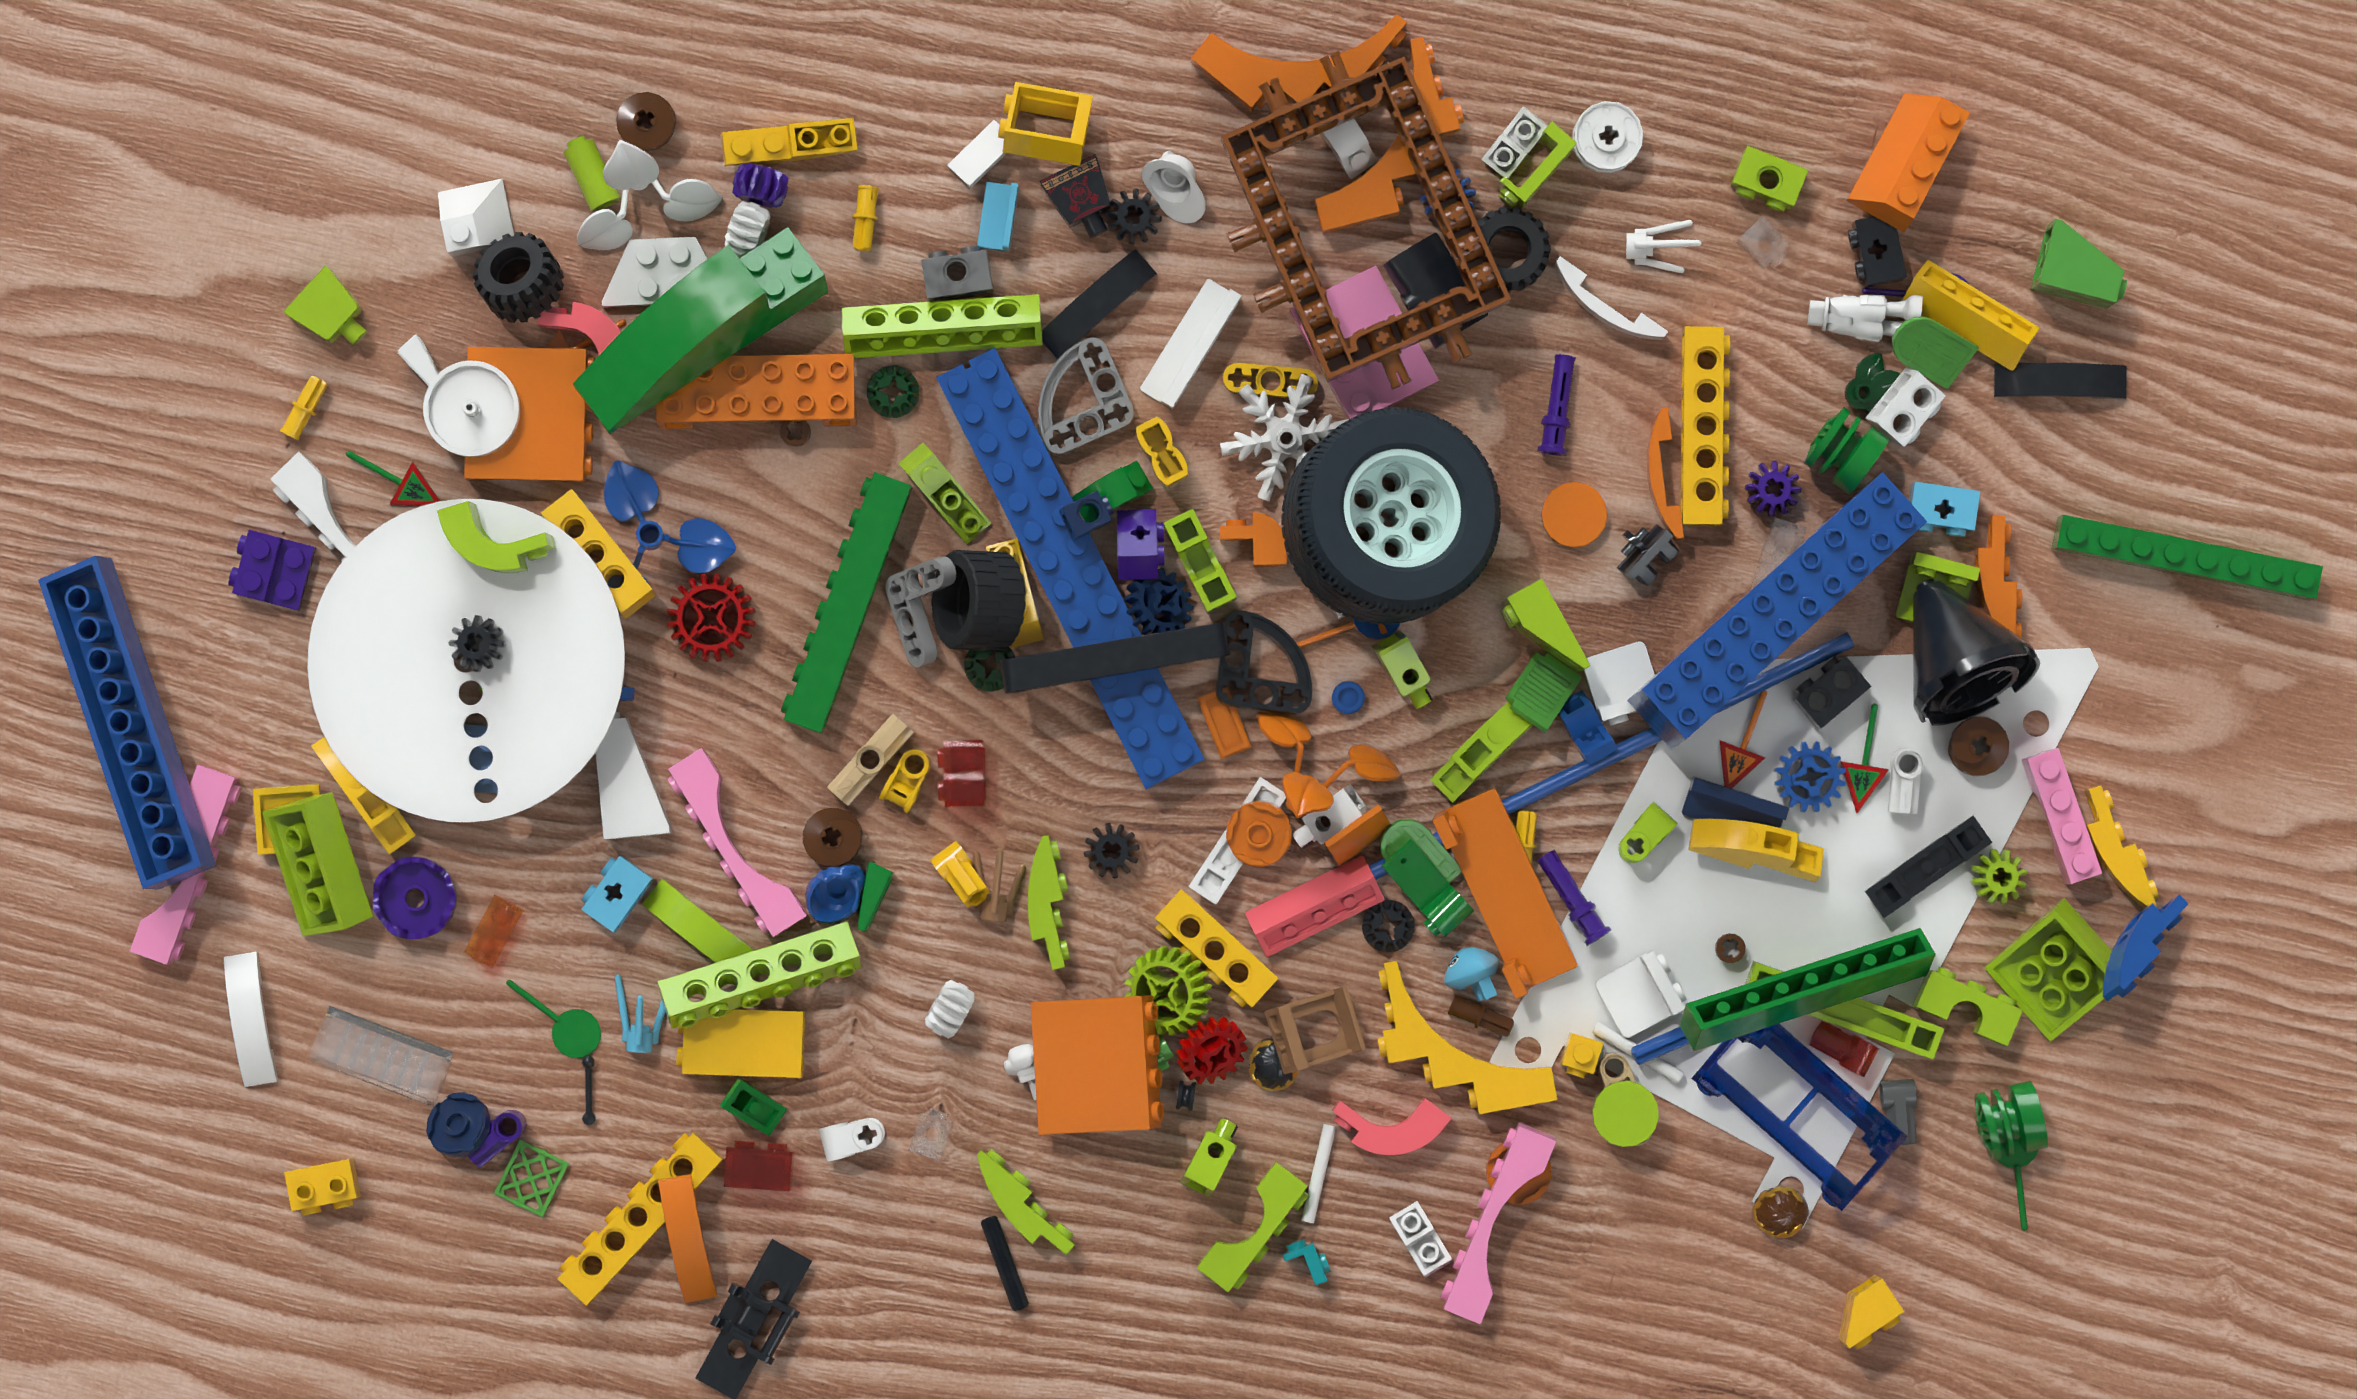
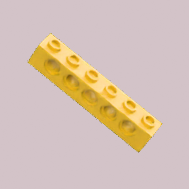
M1684 326L1682 329L1680 481L1682 526L1720 527L1722 519H1728L1729 504L1728 499H1723V486H1728L1729 467L1723 466V453L1729 452V434H1723V420H1729V401H1724V388H1729L1730 370L1729 368H1724V355H1729L1730 335H1724V327ZM1699 354H1711L1715 360L1714 367L1709 370L1702 369L1697 362ZM1702 385L1711 387L1714 391L1713 401L1708 403L1702 402L1697 396L1698 387ZM1707 418L1713 422L1714 431L1711 435L1706 436L1699 433L1697 430V421L1699 419ZM1708 451L1714 458L1713 466L1710 468L1700 467L1696 461L1698 452ZM1699 484H1708L1712 487L1714 494L1710 501H1702L1697 497L1696 488Z
M697 1132L692 1133L690 1137L684 1133L672 1146L676 1152L668 1160L662 1157L650 1169L649 1172L653 1175L645 1185L639 1181L626 1195L631 1200L623 1209L617 1205L604 1219L608 1225L600 1233L594 1230L582 1242V1245L585 1247L583 1252L577 1258L571 1254L559 1267L563 1273L557 1279L586 1306L596 1298L665 1223L662 1202L653 1195V1188L658 1183V1180L680 1176L675 1170V1165L679 1159L685 1158L692 1163L693 1170L691 1176L694 1189L696 1190L725 1159ZM634 1207H641L646 1211L647 1221L644 1225L639 1226L631 1221L630 1213ZM613 1231L620 1232L624 1236L625 1244L620 1250H615L608 1244V1236ZM589 1256H596L601 1260L602 1269L598 1274H592L587 1271L585 1261Z

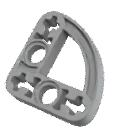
M1086 338L1065 351L1051 367L1044 380L1039 397L1038 420L1044 444L1053 453H1065L1125 427L1133 419V406L1108 348L1099 338ZM1092 343L1095 347L1101 346L1102 351L1098 353V358L1101 364L1108 360L1110 365L1109 367L1099 368L1093 374L1090 373L1089 367L1096 366L1091 357L1085 358L1083 354L1088 350L1086 345ZM1080 359L1099 405L1053 424L1052 402L1057 385L1067 369L1076 360ZM1110 373L1114 376L1115 386L1112 390L1104 392L1098 389L1096 380L1100 374ZM1116 403L1121 407L1126 406L1128 408V412L1124 414L1125 420L1119 422L1116 417L1109 419L1107 422L1111 427L1104 429L1103 420L1097 413L1098 410L1104 409V415H1107L1114 411L1113 405ZM1086 416H1092L1098 421V429L1091 435L1083 434L1079 428L1081 419ZM1074 422V430L1081 440L1074 442L1073 436H1070L1064 440L1065 446L1061 448L1057 444H1050L1049 439L1053 438L1052 432L1058 429L1061 434L1068 432L1070 429L1066 425Z

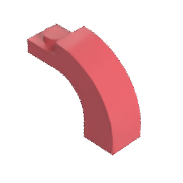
M577 302L572 304L571 315L567 314V309L552 307L548 312H541V317L537 320V325L541 328L575 331L588 336L594 342L598 355L621 333L620 328L604 313L589 305Z
M1426 1098L1421 1100L1407 1119L1392 1126L1373 1124L1340 1100L1332 1109V1112L1337 1115L1334 1118L1336 1123L1348 1132L1353 1127L1358 1130L1350 1140L1353 1144L1366 1151L1382 1155L1405 1154L1425 1146L1440 1134L1451 1119L1450 1116Z

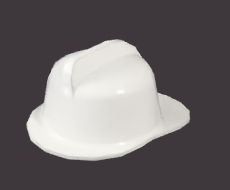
M1169 150L1160 159L1152 160L1144 166L1142 180L1167 216L1182 223H1194L1202 218L1206 210V201L1196 183V170L1187 158L1176 155Z

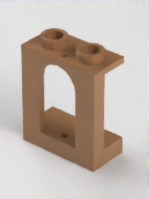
M1347 986L1265 1011L1283 1074L1300 1071L1310 1066L1366 1049L1364 1044L1365 1034L1361 1025L1358 1024L1354 1012L1355 1001L1351 993L1348 992ZM1318 1011L1331 1012L1339 1024L1336 1038L1329 1043L1303 1050L1294 1019Z

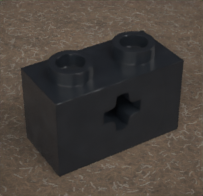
M1876 217L1855 220L1851 224L1852 229L1848 230V239L1851 249H1857L1859 261L1855 262L1854 266L1858 282L1863 281L1864 287L1869 288L1903 281L1907 274L1897 229ZM1873 243L1876 244L1877 248H1883L1884 251L1877 260L1875 254H1869L1868 252L1872 248Z

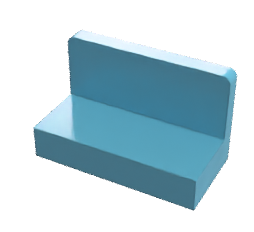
M986 182L977 246H980V248L1010 252L1019 194L1018 183L1007 185Z

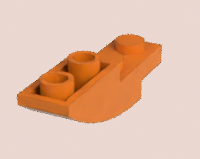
M1991 515L1988 517L1987 548L1974 549V565L1977 568H1981L1978 580L1976 581L1984 612L2021 638L2022 625L2021 622H2016V611L2022 608V589H2017V582L2004 581V576H2009L2010 557L2005 556V543H2010L2011 525L2010 523H2005L2006 515Z

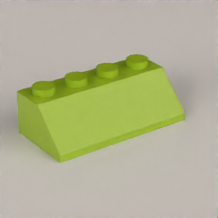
M333 792L310 796L262 812L303 937L344 930L373 917Z

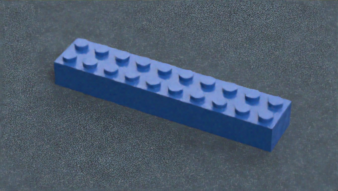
M93 556L38 579L142 888L159 890L216 867L213 853L112 558Z

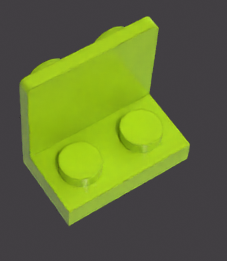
M1920 552L1911 553L1896 610V617L1913 622V595L1917 591L1916 587L1929 579L1942 581L1968 600L1972 583L1978 580L1981 568Z

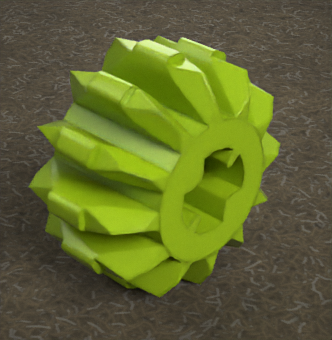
M1990 849V859L1980 854L1978 859L1982 863V867L1976 865L1971 867L1973 872L1979 873V877L1970 880L1971 884H1981L1976 891V895L1982 897L1987 894V903L1991 904L1996 901L1997 897L2000 904L2003 905L2007 904L2008 895L2017 899L2019 893L2015 887H2026V883L2018 879L2019 876L2026 875L2027 870L2024 868L2016 869L2022 859L2016 856L2010 860L2011 851L2006 849L2002 851L2001 855L1997 849ZM1996 870L2005 874V878L2000 879L2001 884L1993 881V874H1998Z

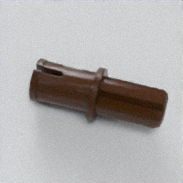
M1456 994L1447 1013L1475 1024L1474 1028L1476 1029L1480 1026L1504 1037L1509 1036L1514 1025L1513 1019L1487 1009L1486 1004H1483L1482 1007Z

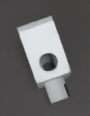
M1351 784L1333 795L1334 802L1331 808L1322 812L1307 814L1302 818L1305 825L1292 833V835L1303 850L1315 841H1318L1321 845L1324 844L1325 841L1369 811ZM1323 816L1329 818L1331 822L1329 827L1322 825L1321 818Z

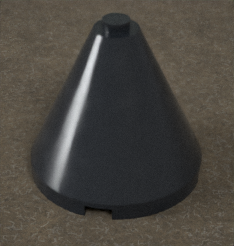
M1929 579L1916 587L1917 591L1913 595V707L1922 723L1926 722L1925 718H1928L1932 726H1940L1974 717L2000 704L1997 696L2009 687H2012L2014 693H2017L2035 676L2040 667V660L2034 648L1942 581Z

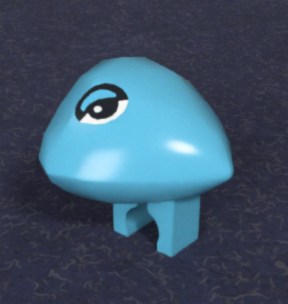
M1475 947L1462 948L1453 956L1449 963L1444 983L1446 986L1460 991L1471 985L1478 1001L1494 997L1497 993L1490 977L1496 974L1500 964L1499 959L1494 954Z

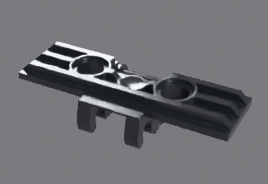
M771 1239L747 1285L743 1287L737 1283H732L728 1290L730 1295L719 1315L715 1314L710 1322L712 1326L722 1330L695 1378L732 1399H737L758 1359L767 1364H773L775 1360L773 1355L792 1320L798 1318L801 1313L791 1307L789 1303L812 1260ZM766 1281L775 1282L779 1286L778 1297L773 1300L765 1299L760 1292L761 1285ZM772 1306L781 1310L782 1313L762 1349H759L753 1345V1341ZM732 1340H740L746 1345L747 1353L744 1357L735 1358L729 1353L728 1347Z

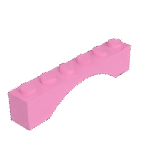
M705 749L697 750L670 767L668 770L672 776L667 778L677 795L683 792L689 802L685 809L694 823L700 820L707 831L702 834L703 838L712 851L718 848L724 860L719 862L729 879L734 876L741 885L737 892L747 907L753 905L759 916L754 919L764 935L770 932L772 937H776L808 917V914L791 888L775 883L758 873L743 859L734 847L726 831L721 814L720 787L722 776Z
M197 765L190 783V789L216 862L219 849L215 848L219 835L224 836L228 829L230 818L226 815L230 804L235 805L240 796L241 786H238L240 778L203 765ZM206 871L182 880L171 897L162 906L140 921L130 952L166 965H172L174 959H180L185 947V942L181 941L185 929L190 930L196 917V911L192 910L197 897L202 898L207 887L208 880L204 879Z
M1520 1122L1516 1130L1513 1128L1509 1129L1503 1146L1508 1148L1503 1160L1497 1158L1490 1177L1495 1178L1491 1190L1484 1189L1478 1207L1483 1209L1478 1221L1472 1219L1466 1232L1465 1238L1470 1239L1466 1251L1459 1250L1452 1268L1457 1269V1273L1453 1282L1447 1280L1440 1298L1445 1300L1444 1310L1481 1324L1493 1295L1487 1267V1249L1494 1221L1502 1206L1517 1189L1528 1180L1544 1172L1555 1146L1556 1137Z

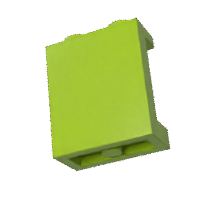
M1553 121L1545 128L1540 137V140L1552 152L1521 187H1517L1505 176L1499 181L1497 190L1500 191L1498 197L1511 209L1517 206L1522 210L1573 152L1577 144Z

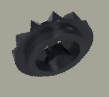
M1384 900L1370 907L1362 920L1364 938L1370 946L1381 952H1395L1404 948L1410 942L1415 930L1414 918L1405 905L1395 900ZM1383 912L1389 917L1390 921L1402 920V923L1393 929L1394 940L1391 939V936H1388L1386 931H1374V929L1379 928L1383 924Z

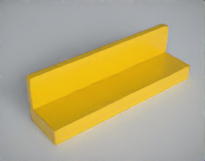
M1927 260L1915 275L1902 300L1904 301L1912 295L1922 296L1921 316L1938 321L1943 326L1973 342L1979 347L1978 351L2011 371L2016 368L2025 350L2040 330V327L1930 260Z

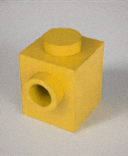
M1569 1032L1560 1064L1567 1066L1566 1073L1585 1078L1586 1072L1594 1074L1603 1042Z

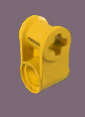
M919 749L909 750L904 753L894 772L887 780L879 799L882 801L887 799L904 808V812L909 814L931 768V759L928 754ZM912 755H919L924 761V768L918 774L910 772L907 768V760ZM894 789L905 794L907 798L894 792Z

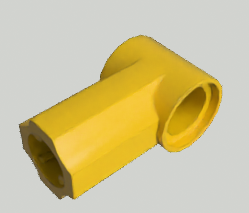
M957 840L930 859L945 882L950 883L957 896L967 908L977 906L986 900L990 890L972 865L974 863Z

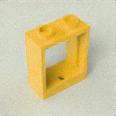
M1015 82L1013 94H1006L1003 113L1008 114V118H1001L998 138L1004 139L1002 152L1080 166L1090 121L1093 95ZM1019 111L1074 120L1071 139L1016 129Z

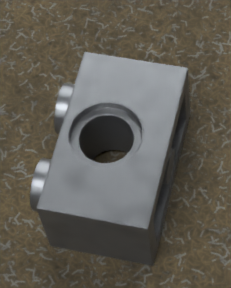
M969 246L961 248V254L948 255L947 251L928 253V259L921 260L928 302L992 293L993 286L987 250L980 251V246ZM956 264L964 266L966 268L965 277L960 281L951 280L948 277V270L951 266Z

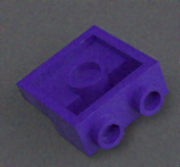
M248 530L247 536L241 535L239 539L237 554L242 555L239 568H232L228 585L233 587V594L300 611L316 547Z

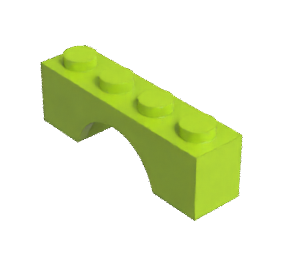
M1276 1161L1256 1187L1264 1204L1263 1219L1257 1231L1249 1238L1236 1243L1216 1240L1197 1265V1269L1227 1292L1232 1287L1238 1290L1249 1276L1245 1270L1252 1260L1258 1264L1268 1251L1269 1247L1265 1243L1270 1236L1274 1234L1278 1237L1289 1223L1285 1216L1293 1207L1298 1211L1308 1198L1309 1194L1305 1192L1308 1185Z

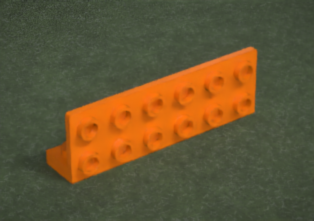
M853 354L730 356L657 403L656 423L660 430L693 429V423L822 420L824 427L857 426Z
M1489 789L1436 813L1432 821L1445 849L1451 848L1504 961L1502 971L1515 999L1527 995L1531 987L1576 968L1578 963L1497 789Z

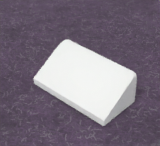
M995 120L947 165L969 189L1007 154L1002 152L1004 139L998 138L1000 125Z

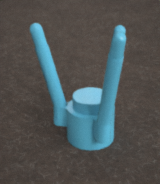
M617 974L615 975V983L623 1029L622 1041L627 1042L626 1051L651 1053L652 1045L659 1043V1031L666 1012L662 999L652 1031H650L651 1025L643 1024V996L641 995L637 997L635 1024H631V1027H629L621 975Z

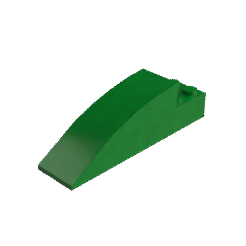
M788 227L741 258L727 245L700 264L646 308L621 331L575 380L573 386L607 432L611 434L827 294L829 291L825 274Z

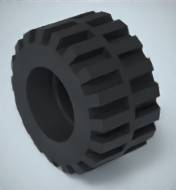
M1500 207L1499 210L1494 212L1492 210L1486 213L1482 219L1478 220V225L1488 247L1492 238L1503 231L1515 232L1527 243V258L1520 266L1508 269L1496 264L1508 293L1517 290V292L1524 290L1525 287L1531 286L1536 282L1547 266L1551 252L1548 232L1544 230V224L1539 219L1536 220L1531 212H1523L1518 207H1513V209Z
M515 232L514 236H510L508 233L502 235L501 240L497 241L495 239L490 242L492 246L488 249L484 248L480 252L482 258L476 259L474 266L477 269L473 271L474 285L490 310L501 320L506 318L511 323H515L517 319L521 323L528 322L530 317L537 319L541 317L540 313L544 310L548 312L552 308L550 304L557 302L560 297L558 291L563 290L564 283L562 279L564 275L559 263L544 241L540 238L537 239L535 235L530 233L525 236L523 232ZM527 272L523 278L509 284L515 276Z

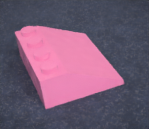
M1377 266L1367 269L1326 290L1327 300L1335 318L1338 317L1344 339L1352 336L1359 329H1366L1375 323L1387 320L1391 315L1398 316L1402 314ZM1293 307L1290 309V315L1321 370L1296 310ZM1419 343L1401 350L1402 353L1399 354L1409 378L1412 380L1405 385L1402 384L1398 373H1396L1401 385L1398 388L1392 389L1382 363L1377 361L1328 382L1347 419L1376 409H1388L1439 381Z

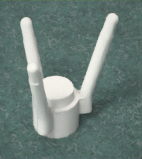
M1692 220L1647 229H1635V233H1627L1626 259H1635V265H1647L1667 271L1684 273L1685 269L1683 267L1649 259L1646 256H1653V248L1700 246L1701 241L1653 240V236H1649L1692 226Z

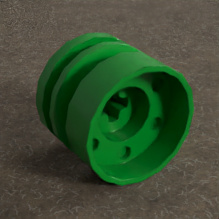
M1843 407L1839 413L1828 419L1810 444L1808 455L1803 463L1811 467L1819 456L1823 458L1824 461L1817 473L1822 475L1831 466L1837 468V471L1833 477L1832 484L1847 495H1850L1871 469L1890 439L1873 427L1867 430L1861 437L1857 435L1856 431L1860 425L1861 418L1857 416L1847 428L1843 423L1851 411Z
M2032 1081L2009 1085L2008 1101L2006 1102L2003 1101L1998 1089L1991 1090L1992 1105H1990L1985 1092L1975 1094L1974 1116L1977 1131L1992 1161L2001 1159V1143L2007 1157L2014 1156V1140H2019L2026 1153L2048 1148L2045 1120Z

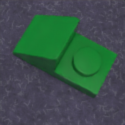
M739 1078L720 1104L721 1108L768 1136L771 1135L787 1111V1108L781 1103L762 1093L748 1081Z

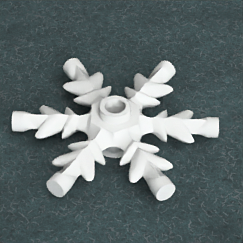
M1301 374L1296 391L1291 386L1287 388L1290 404L1283 402L1288 412L1283 418L1274 416L1275 404L1270 408L1268 407V397L1265 391H1262L1260 397H1258L1249 384H1246L1238 391L1242 398L1250 405L1244 407L1243 411L1259 416L1254 422L1265 423L1267 431L1264 435L1259 436L1251 430L1252 437L1235 432L1234 436L1238 441L1220 443L1222 456L1240 452L1238 458L1240 461L1247 458L1252 451H1254L1255 457L1259 455L1262 448H1267L1271 451L1272 459L1262 463V465L1268 467L1255 478L1256 481L1264 480L1258 498L1270 501L1274 486L1276 485L1280 489L1283 488V479L1280 471L1287 473V469L1283 464L1286 458H1295L1297 460V467L1302 458L1307 454L1304 450V443L1307 440L1311 439L1317 444L1320 442L1319 438H1325L1339 425L1349 420L1345 419L1331 423L1332 415L1329 414L1318 424H1316V419L1314 418L1309 427L1300 425L1299 416L1309 412L1303 408L1315 398L1314 394L1307 395L1313 380L1312 377ZM1282 433H1291L1292 441L1289 444L1281 442L1280 436Z

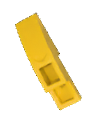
M854 118L792 123L781 127L728 131L720 134L724 167L749 163L765 165L806 160L858 150Z
M325 736L311 745L388 854H391L416 836L395 806L369 791L343 766L331 749Z
M2101 785L2084 790L2095 821L2086 824V828L2097 859L2108 875L2131 899L2144 908L2152 903L2157 907L2155 899H2158L2159 895L2153 880L2148 881L2144 868L2148 867L2145 853L2142 848L2137 849L2136 844L2122 847L2121 841L2125 840V836L2119 821H2113L2110 810L2114 809V804L2109 791H2103Z
M1694 819L1688 848L1690 851L1750 869L1755 863L1812 882H1816L1821 877L1824 848L1798 841L1799 833L1765 824L1729 819Z

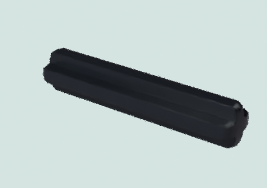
M990 1216L981 1221V1226L1013 1311L1022 1310L1028 1307L1029 1302L998 1217Z

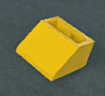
M1873 1275L1847 1293L1838 1339L1848 1349L1851 1347H1855L1857 1350L1873 1340L1872 1333L1882 1328L1886 1331L1901 1321L1899 1315L1904 1313V1310L1881 1277Z

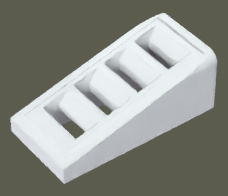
M415 334L397 351L404 361L429 386L439 371L423 340Z

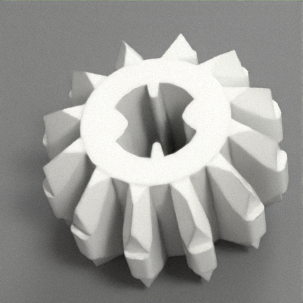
M742 201L738 204L727 227L725 247L729 245L737 256L742 257L764 243L770 225V212L753 202Z
M953 980L946 982L925 1018L926 1026L939 1036L942 1035L948 1039L953 1037L975 1000L974 992L970 991L967 986L960 982L956 983Z

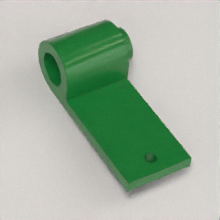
M1411 839L1381 865L1425 915L1427 919L1422 923L1435 937L1440 933L1446 937L1474 912L1467 901L1450 885Z

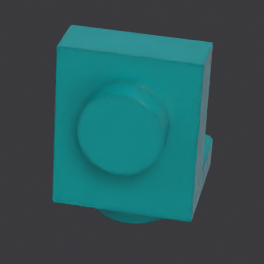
M1305 1239L1286 1246L1288 1252L1282 1254L1284 1261L1304 1255L1315 1286L1328 1281L1325 1273L1331 1272L1324 1253L1317 1254L1313 1242L1306 1244Z

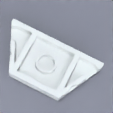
M696 237L629 240L603 297L602 307L650 306L672 286L707 260Z

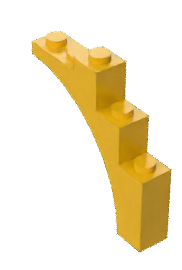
M1397 960L1384 963L1385 970L1378 971L1382 990H1389L1391 1002L1384 1003L1388 1023L1395 1022L1396 1028L1383 1030L1384 1037L1377 1038L1381 1058L1388 1057V1062L1394 1063L1428 1056L1429 1062L1423 1063L1426 1083L1432 1082L1433 1088L1436 1089L1473 1082L1474 1088L1467 1089L1471 1108H1478L1479 1114L1557 1100L1551 1067L1523 1069L1498 1066L1476 1059L1449 1044L1428 1025L1415 1008L1404 987Z

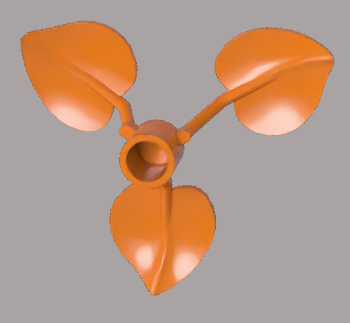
M1268 711L1256 713L1258 725L1270 741L1283 747L1295 746L1297 749L1294 772L1285 774L1282 779V786L1286 796L1285 804L1294 813L1296 818L1331 808L1334 799L1327 788L1349 767H1354L1359 776L1372 781L1395 780L1401 775L1396 765L1383 752L1375 747L1360 744L1352 746L1348 752L1351 759L1339 767L1323 784H1320L1314 777L1300 774L1304 750L1302 743H1307L1311 739L1307 726L1291 714Z

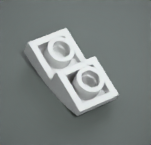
M1523 106L1481 160L1508 179L1539 141L1548 125Z
M1418 1201L1389 1217L1425 1278L1453 1261Z

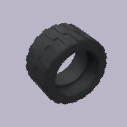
M953 550L946 557L955 566L956 579L952 585L933 592L931 599L932 617L940 640L946 647L953 650H1006L1019 635L1026 606L1024 578L1018 563L1007 552ZM940 571L936 572V578L940 575Z

